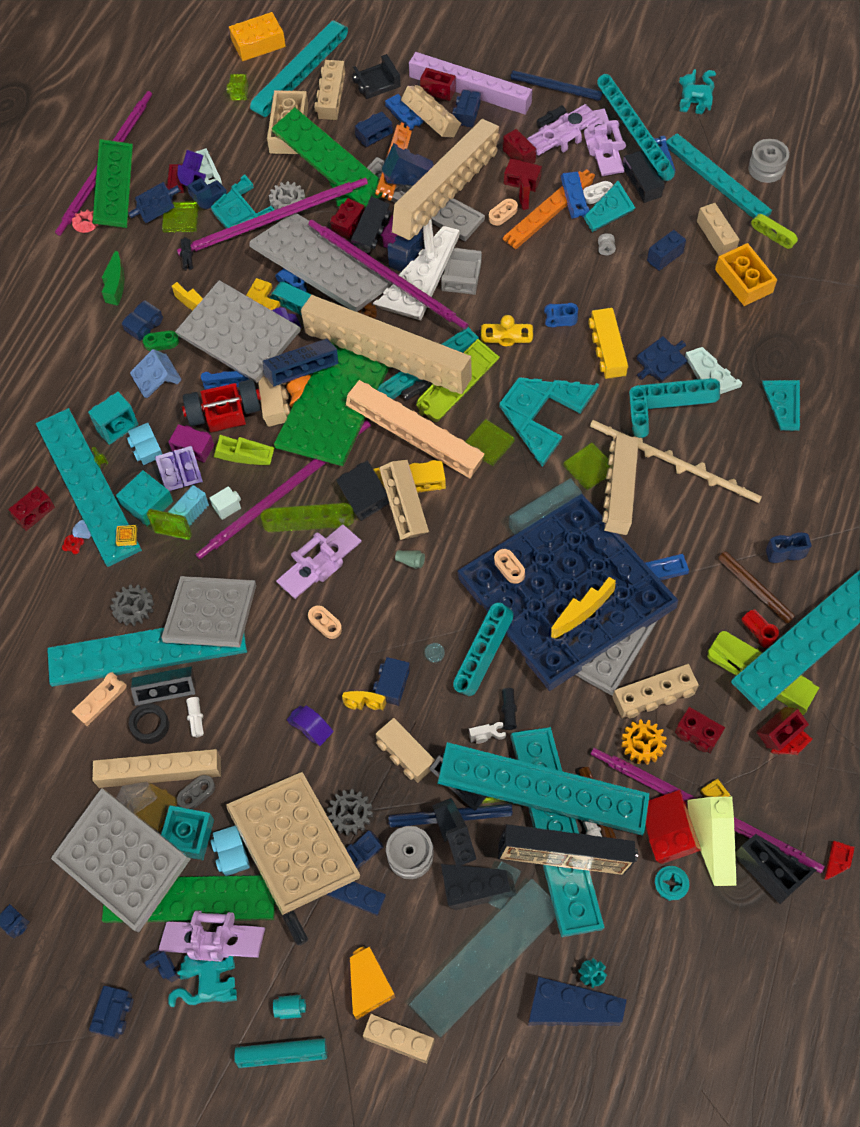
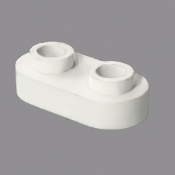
M603 181L584 188L583 193L586 203L594 204L599 202L614 185L611 182Z

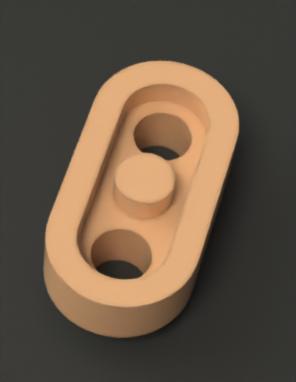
M513 199L503 200L490 210L489 222L493 225H501L517 213V202Z
M501 549L497 551L494 556L495 565L510 583L522 582L525 578V569L510 550Z
M314 606L309 610L308 617L310 623L325 637L334 639L341 634L342 627L340 621L322 606ZM317 616H322L319 620L315 619ZM335 628V631L330 632L329 629Z

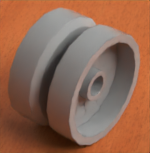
M763 139L757 142L753 147L748 170L750 175L754 179L765 183L781 179L789 159L788 147L776 139Z
M405 826L391 834L386 845V855L390 868L396 875L404 879H416L429 871L433 863V845L430 837L424 830L415 826Z

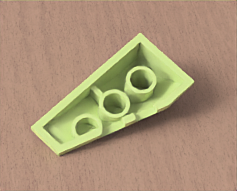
M732 796L687 800L688 812L714 886H736Z

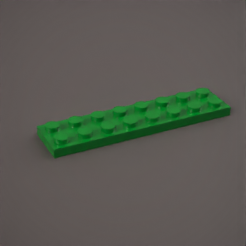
M294 107L272 127V132L336 187L366 177L368 184L353 189V192L346 194L353 201L365 205L366 208L371 196L379 200L382 198V192L379 195L375 194L379 178L297 108Z
M262 876L178 877L147 922H190L196 910L211 914L233 912L235 916L234 921L274 920L275 901ZM103 905L102 922L125 923Z

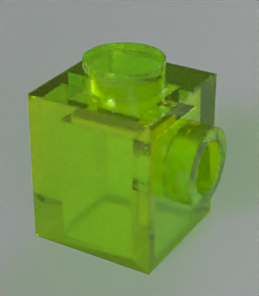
M230 74V82L227 83V93H230L231 100H247L249 87L247 75Z

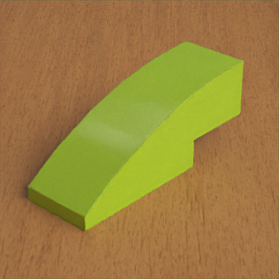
M220 435L213 457L244 464L270 465L274 447L241 437L235 440Z

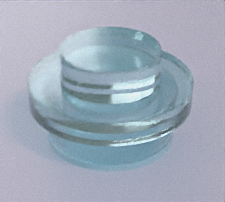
M432 643L426 647L425 656L430 662L436 663L444 658L445 651L440 644Z

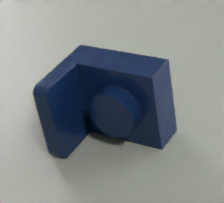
M9 904L0 914V927L13 939L22 935L27 929L29 921L12 905Z
M165 951L153 953L149 956V960L145 962L146 967L149 969L161 965L158 967V970L163 979L167 978L170 982L179 979L172 960Z

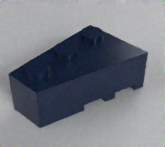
M393 143L383 164L382 171L387 183L414 186L434 164L432 160L419 154L414 155L408 149H401L397 144Z
M423 227L411 240L397 235L395 237L396 241L393 244L389 243L387 245L390 268L402 272L412 260L414 261L419 256L418 253L425 247Z

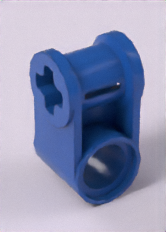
M285 268L275 275L279 283L285 282L307 292V287L304 284L305 281Z
M574 303L549 304L544 308L547 317L545 324L548 327L573 326L578 321V307Z

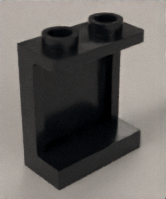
M387 54L381 56L382 63L362 71H358L356 66L352 67V80L354 83H357L360 94H363L366 99L401 87L400 74Z
M368 460L358 464L350 472L343 473L336 480L361 521L390 504L387 492Z
M449 798L432 805L444 842H449L456 866L459 867L476 860L468 828L453 799Z

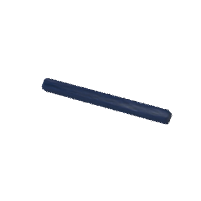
M513 70L511 73V79L596 100H601L603 96L601 91Z
M511 804L482 806L476 811L472 808L458 809L464 821L508 817L513 814ZM434 811L389 816L390 827L437 823Z

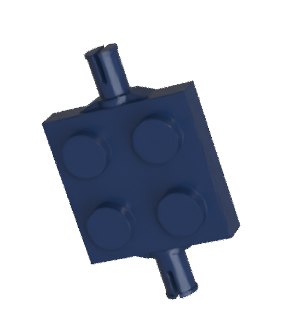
M162 182L135 197L137 206L128 212L129 216L133 218L140 214L145 223L154 220L156 217L175 208L172 196L181 192L180 188L176 185L169 190L166 184Z
M662 336L637 356L636 359L644 368V370L637 374L638 378L643 380V378L650 374L662 383L687 363L688 360L680 353V350L686 347V343L681 340L674 346Z

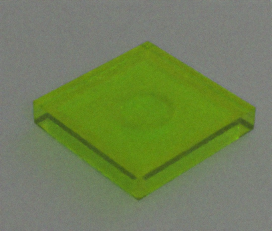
M173 202L175 208L163 215V232H197L199 205L196 202Z
M485 419L465 443L478 448L484 453L483 460L493 466L515 442V438Z
M590 443L564 462L566 469L587 490L606 478L608 468H610L608 458L593 443Z
M153 509L148 510L147 516L155 533L187 540L191 538L192 532L185 516Z

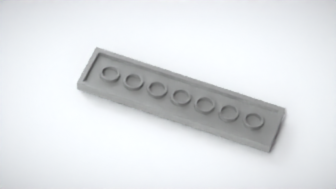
M376 157L367 168L380 179L385 161ZM396 184L391 201L396 203L413 186ZM453 198L431 220L434 225L440 228L446 226L459 230V238L466 241L485 220V215Z

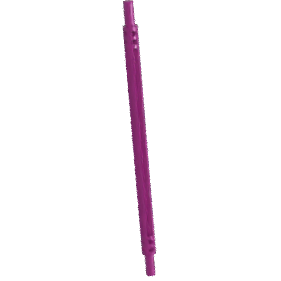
M147 91L142 100L138 101L113 141L124 143L146 109V104L152 97L150 91ZM97 165L63 215L62 222L55 231L57 235L61 236L67 225L71 224L75 213L79 212L96 186Z
M365 177L352 183L347 182L193 241L191 250L199 251L353 192V189L368 184ZM180 248V249H177L179 256H180L181 248Z
M312 219L309 221L308 225L318 231L322 237L447 321L454 322L464 330L467 329L469 324L457 317L455 312L326 226L323 227Z
M367 420L363 423L358 436L371 426ZM318 459L311 461L226 529L209 540L210 543L195 555L201 560L213 549H218L219 546L223 545L224 542L228 541L233 535L326 462Z
M593 748L591 752L592 756L608 763L609 767L663 795L681 790L615 755L612 757L596 748ZM681 790L687 807V800L698 799ZM734 817L735 832L749 839L757 834L779 847V850L790 857H796L800 863L809 868L813 867L817 872L822 873L825 866L805 856L806 853Z

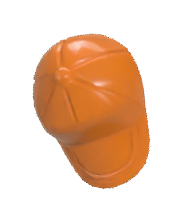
M308 374L288 381L286 389L292 396L289 404L290 407H293L295 401L302 395L311 375Z

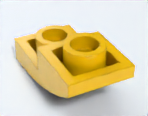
M350 691L344 692L342 695L345 706L356 710V708L362 710L365 703L374 710H384L386 706V697L376 693Z

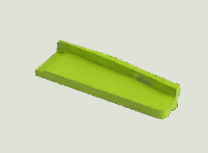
M477 339L464 352V354L471 356L472 379L463 394L432 384L416 403L419 414L421 416L425 414L434 422L440 421L500 357Z
M722 631L711 648L708 649L707 657L712 662L737 676L757 659L762 652L730 633ZM730 660L731 662H733L736 666L740 668V671L737 670L727 661ZM800 676L775 699L788 707L799 709L801 714L804 715L819 687L807 678Z

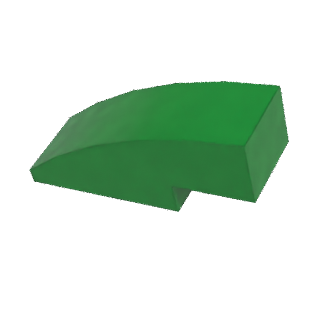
M115 251L102 276L105 286L101 293L105 303L117 306L123 294L125 278L121 258L118 251Z

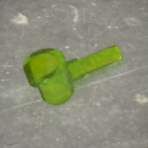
M92 447V451L95 454L94 461L99 468H101L100 465L102 463L108 464L104 454H100L96 447Z

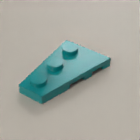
M617 181L585 215L584 220L591 231L594 232L634 211L635 206L620 182Z
M800 380L762 381L780 430H800Z

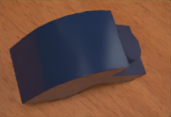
M200 178L187 185L189 195L204 209L211 208L214 201L227 194L226 189L218 180L207 185Z

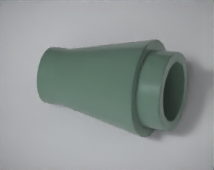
M397 550L395 560L417 569L423 567L425 554L421 553L420 550Z

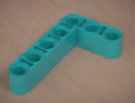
M715 378L632 387L630 389L633 435L643 438L649 434L648 409L717 402L720 399V382Z

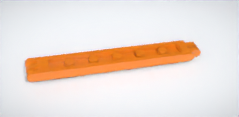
M402 122L400 125L397 124L387 156L393 143L397 144L401 149H407L412 131L409 130L408 126L404 128V123ZM383 171L375 194L379 195L382 192L381 197L385 198L388 195L387 200L391 201L396 184L387 183Z
M588 169L584 172H578L582 189L584 190V188L589 187L593 183L595 174L590 173ZM563 186L504 235L503 241H508L510 246L513 245V248L517 249L564 209L568 204Z

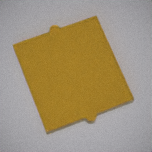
M150 784L132 812L152 828L160 831L165 823L169 806H176L178 804L177 798L170 795L166 789L162 790Z

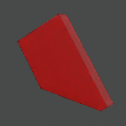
M802 731L780 751L772 749L771 753L798 755L813 739Z
M837 841L832 842L824 876L825 880L851 867L855 847Z

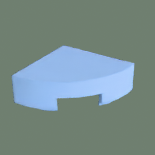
M84 520L79 521L73 527L74 537L86 539L91 537Z

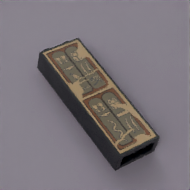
M506 824L499 837L498 859L625 875L632 865L637 862L638 849H635V841Z

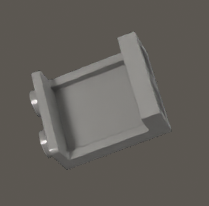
M454 248L446 264L444 275H442V291L476 295L482 263V252Z

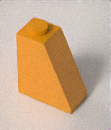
M361 947L355 950L353 956L350 957L353 1014L357 1020L394 999L395 994L370 947L366 949Z

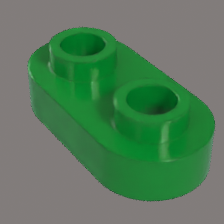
M162 331L147 334L143 338V344L148 351L152 349L160 351L175 348L179 344V339L174 331Z

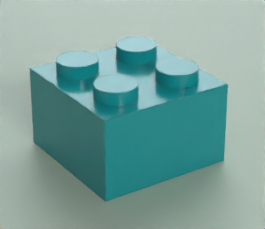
M119 392L109 396L105 401L88 411L97 432L108 445L139 425L131 405Z
M144 470L116 495L121 506L146 526L152 523L174 502L170 491Z
M169 806L161 835L189 858L204 860L214 818L208 812Z

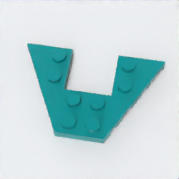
M519 377L500 402V408L543 467L561 442L562 436L533 421L548 398L581 414L598 390L599 384L587 385L580 384V382L570 383L561 380L547 382L542 381V379Z

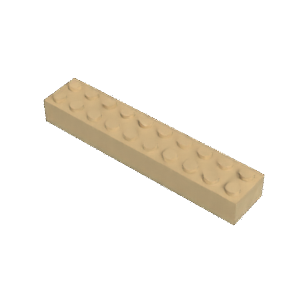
M481 119L394 204L392 232L408 240L417 235L420 229L426 226L429 220L435 217L438 211L444 208L446 203L453 199L455 194L461 191L463 186L470 182L472 177L479 173L480 169L496 155V145L500 136L498 134L499 126Z
M314 295L310 296L301 309L304 330L309 336L322 340L328 339L332 344L340 348L348 349L355 354L363 355L373 361L381 362L388 367L396 368L403 373H409L421 380L424 379L436 386H442L459 394H463L472 379L470 355Z

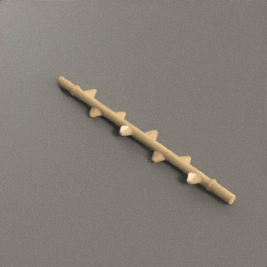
M594 420L591 422L590 427L605 433L607 436H612L613 441L617 434L625 435L612 429L611 426H605ZM642 438L638 440V449L643 450L646 457L654 455L676 465L677 474L687 470L707 479L709 486L718 484L740 494L739 496H744L757 503L762 498V496L745 489V487L738 486L735 479L727 481L707 472L703 462L694 466L674 457L671 450L663 452L643 443Z

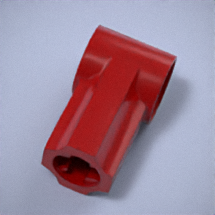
M755 609L750 610L742 618L741 621L758 638V642L762 647L769 648L777 641L778 628L773 624H769ZM765 634L771 635L772 638H767Z

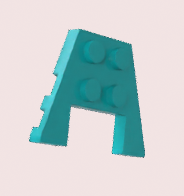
M243 175L238 184L235 183L227 194H224L211 206L212 212L226 229L275 210L272 206H269L255 213L241 195L254 188L253 183L246 175Z

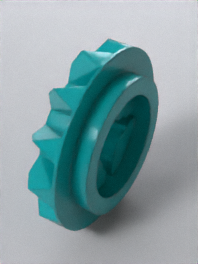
M666 866L655 877L656 890L661 897L669 901L679 900L689 890L688 876L679 867ZM673 875L674 883H677L678 886H674L672 891H670V886L665 882H669Z

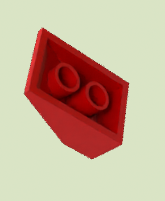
M681 790L648 802L646 828L657 862L664 864L702 851Z

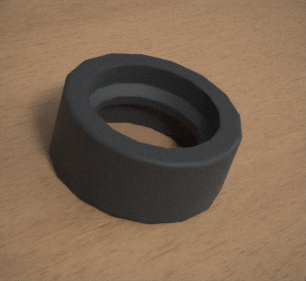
M147 703L140 705L133 710L129 717L128 724L131 733L138 741L144 744L159 742L166 736L169 730L168 716L156 704ZM149 713L157 714L161 720L159 728L150 734L141 733L137 727L140 718Z

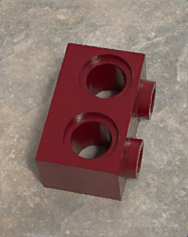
M36 486L8 510L14 520L27 531L52 511L55 506L50 497Z

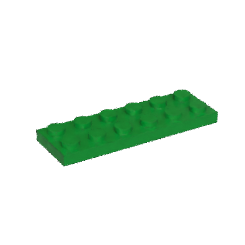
M99 139L93 224L127 228L133 144Z

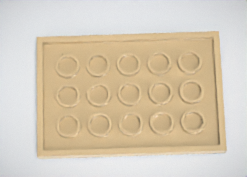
M303 772L227 804V810L282 915L360 878L356 866Z

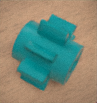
M595 958L584 961L579 970L582 975L580 980L591 988L602 985L607 976L603 971L606 966Z

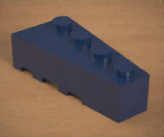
M538 977L528 1026H620L623 1022L627 999Z

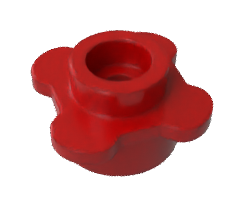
M68 535L62 545L63 551L78 554L81 545L84 544V539Z

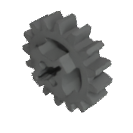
M131 584L129 589L126 590L125 587H122L123 592H116L117 598H112L114 604L110 606L114 617H117L119 623L124 622L125 626H128L131 622L133 626H136L137 621L142 624L143 618H150L148 612L153 613L151 606L154 605V602L146 588L141 590L140 585L133 588Z
M351 789L350 794L343 790V796L341 797L336 794V801L330 800L332 808H327L328 813L332 814L328 818L330 822L334 821L332 823L334 829L338 827L339 834L343 830L346 831L347 836L350 835V831H353L355 835H358V829L365 831L364 824L370 825L368 817H373V813L368 811L372 809V805L367 804L369 801L368 797L362 798V792H358L355 795L353 789ZM340 806L341 812L336 817L337 809ZM364 808V814L361 819L359 813ZM348 810H350L351 812L353 811L354 814H353V815H351V814H349V813L347 814L346 811H348Z

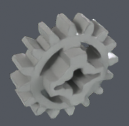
M287 181L286 185L282 182L279 187L275 185V190L271 189V194L269 195L270 206L275 210L305 199L304 189H301L300 185L296 187L295 182L290 185L289 181Z

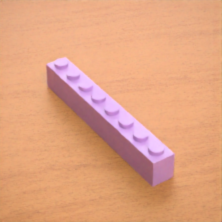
M415 52L409 62L411 78L420 80L427 67L455 75V92L461 94L463 90L480 92L482 101L522 114H526L532 103V89L418 52Z

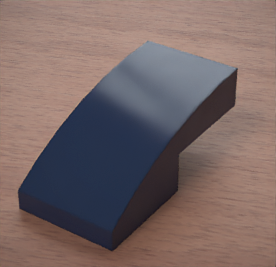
M369 830L355 844H350L346 850L358 869L384 848V845Z

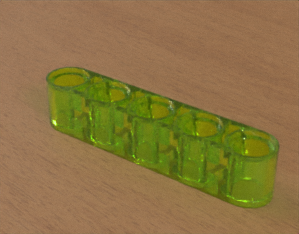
M347 503L268 508L263 510L260 515L263 528L268 532L338 528L341 525L348 527L354 522L353 509Z

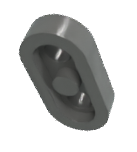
M208 775L197 777L179 792L177 796L178 805L181 808L195 809L213 794L215 790L213 779ZM203 785H208L206 790H202ZM188 798H192L191 803H185Z

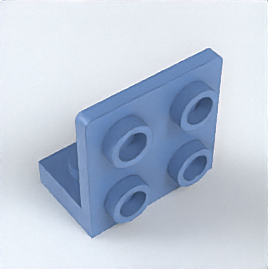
M154 349L130 372L145 398H148L164 381L178 384L182 380L167 354Z

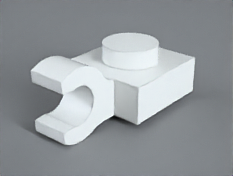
M497 722L491 726L487 724L470 728L469 737L471 743H484L491 736L499 740L504 739L506 733H498L496 731L499 728H503V723Z

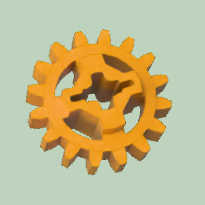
M640 719L638 725L632 722L631 728H625L626 734L622 735L624 741L621 746L626 748L625 755L631 754V761L637 758L638 764L645 760L646 765H648L650 759L656 762L657 756L662 757V750H665L667 746L664 744L667 738L661 736L664 730H657V723L651 726L650 720L643 724L642 719ZM635 732H638L637 736L631 738ZM657 745V748L650 753L651 748Z

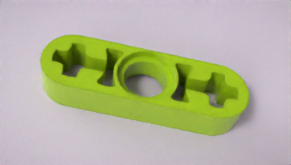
M758 214L751 221L755 230L787 249L792 248L798 241L795 233L763 214Z

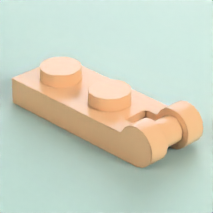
M110 672L106 675L104 681L72 710V713L88 726L125 690L127 685L122 680L119 681L113 672ZM111 685L114 686V689L108 690Z

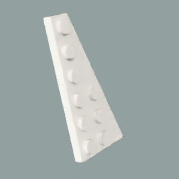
M443 226L433 237L434 259H427L425 249H422L418 253L419 256L414 261L412 260L399 276L432 297L459 238L460 231ZM394 284L383 292V296L373 303L375 308L417 320L422 319L427 306Z

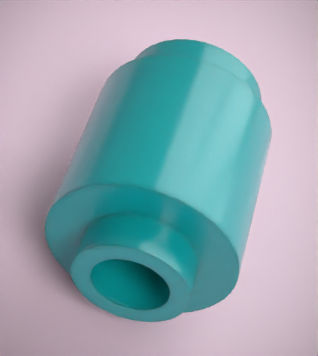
M300 994L279 996V999L273 1000L274 1017H280V1020L302 1018V1014L306 1013V1000L302 999Z

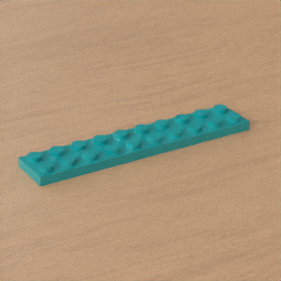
M68 408L37 422L36 425L106 566L109 567L142 551L138 541L137 545L117 546V526H129L70 409Z
M860 570L732 679L731 683L759 711L763 710L860 624Z
M164 628L47 648L49 682L53 687L105 678L110 672H113L115 675H122L247 653L245 631L240 647L165 643L162 640Z
M551 727L511 733L510 737L516 760L562 771ZM528 807L533 828L579 834L575 818ZM543 865L561 937L603 930L605 927L590 871Z
M448 742L446 744L437 784L639 835L644 834L650 793Z

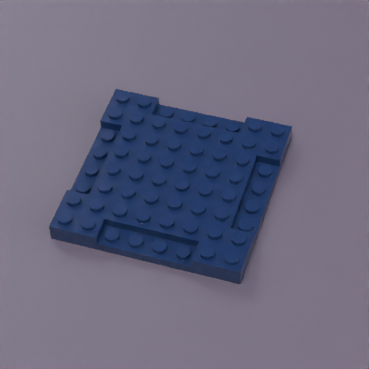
M580 494L457 571L458 579L478 604L480 606L483 605L488 612L495 603H502L512 610L513 620L506 635L526 658V663L549 691L580 672L582 666L643 626L647 628L676 609L678 605V599L618 533L604 531L605 523L602 522L603 516L583 494ZM501 549L510 550L525 569V578L522 582L510 583L495 565L494 556L497 551ZM608 577L616 580L615 591L589 618L555 639L551 637V627L573 598L581 602L591 587L599 591ZM504 610L500 612L499 617L503 615Z

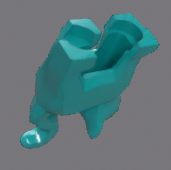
M696 69L693 70L692 74L680 77L679 83L683 88L682 99L679 105L681 112H687L691 103L699 104L696 106V114H703L706 107L708 110H711L712 92L715 86L709 77L715 76V71L708 70L703 74V81L707 85H694Z
M188 955L185 956L181 964V970L177 974L180 975L181 980L199 975L198 994L192 996L186 989H174L168 996L169 1006L175 1007L178 997H181L188 1005L213 1001H237V989H233L235 988V977L228 978L226 982H220L221 973L235 968L234 956H229L221 962L199 961L191 959Z

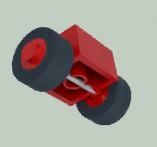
M253 379L238 382L241 395H239L236 383L200 391L202 404L198 392L184 394V406H182L184 417L187 416L190 426L201 425L205 423L203 412L205 411L210 432L245 425L242 402L246 414L260 411L258 400H261L259 389L255 388Z

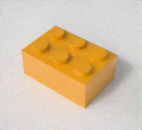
M273 12L229 26L232 43L242 61L286 47L284 32Z
M748 243L718 256L715 270L743 306L773 293L777 278Z

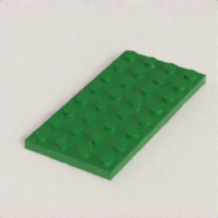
M333 344L337 348L338 364L309 374L311 377L305 385L302 395L295 401L274 445L277 449L344 466L366 419L365 416L346 405L347 395L359 380L369 384L378 391L389 367L381 362L373 361L368 357L355 354L353 351Z

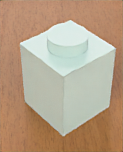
M229 486L210 497L212 507L222 520L241 509L239 503L241 501L240 496L236 491L232 492Z

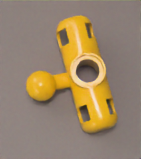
M504 315L501 319V324L481 325V341L484 343H499L506 347L512 346L514 343H530L533 340V325L514 324L515 321L511 315ZM492 328L493 333H486V329ZM527 328L528 333H521V330Z

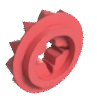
M88 209L85 212L80 211L79 214L75 213V217L72 218V225L78 232H90L98 226V224H93V211L90 212Z

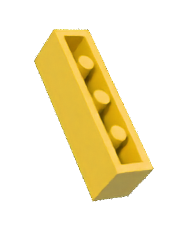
M613 308L593 310L591 318H589V327L593 329V343L597 344L596 355L601 360L599 363L600 371L604 372L605 379L626 376L628 363Z
M432 460L427 463H412L409 465L417 493L446 489L442 461ZM373 469L384 486L380 469Z

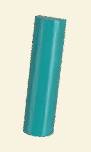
M326 1038L235 1047V1063L238 1068L325 1060L327 1058Z

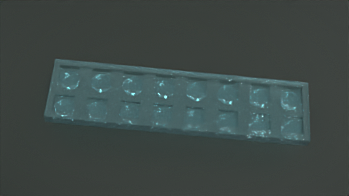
M533 879L516 894L517 896L510 900L409 1004L440 1038L556 919L551 897Z

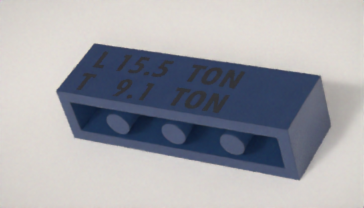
M324 339L263 360L264 376L273 386H277L337 365V348L328 339Z

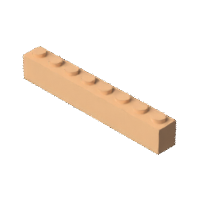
M359 380L347 395L346 405L442 461L471 479L482 463L484 453L478 448L470 446L464 440L436 426L432 421L426 420L415 411L404 407L400 402L394 401L387 397L386 394L375 390L369 384Z

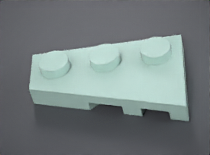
M703 347L686 352L685 357L697 379H717L720 382V394L742 386V382L739 379L733 378L730 375L731 372L723 369L717 363V360Z

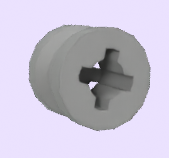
M602 234L599 236L598 250L600 254L611 255L615 252V237L612 234Z

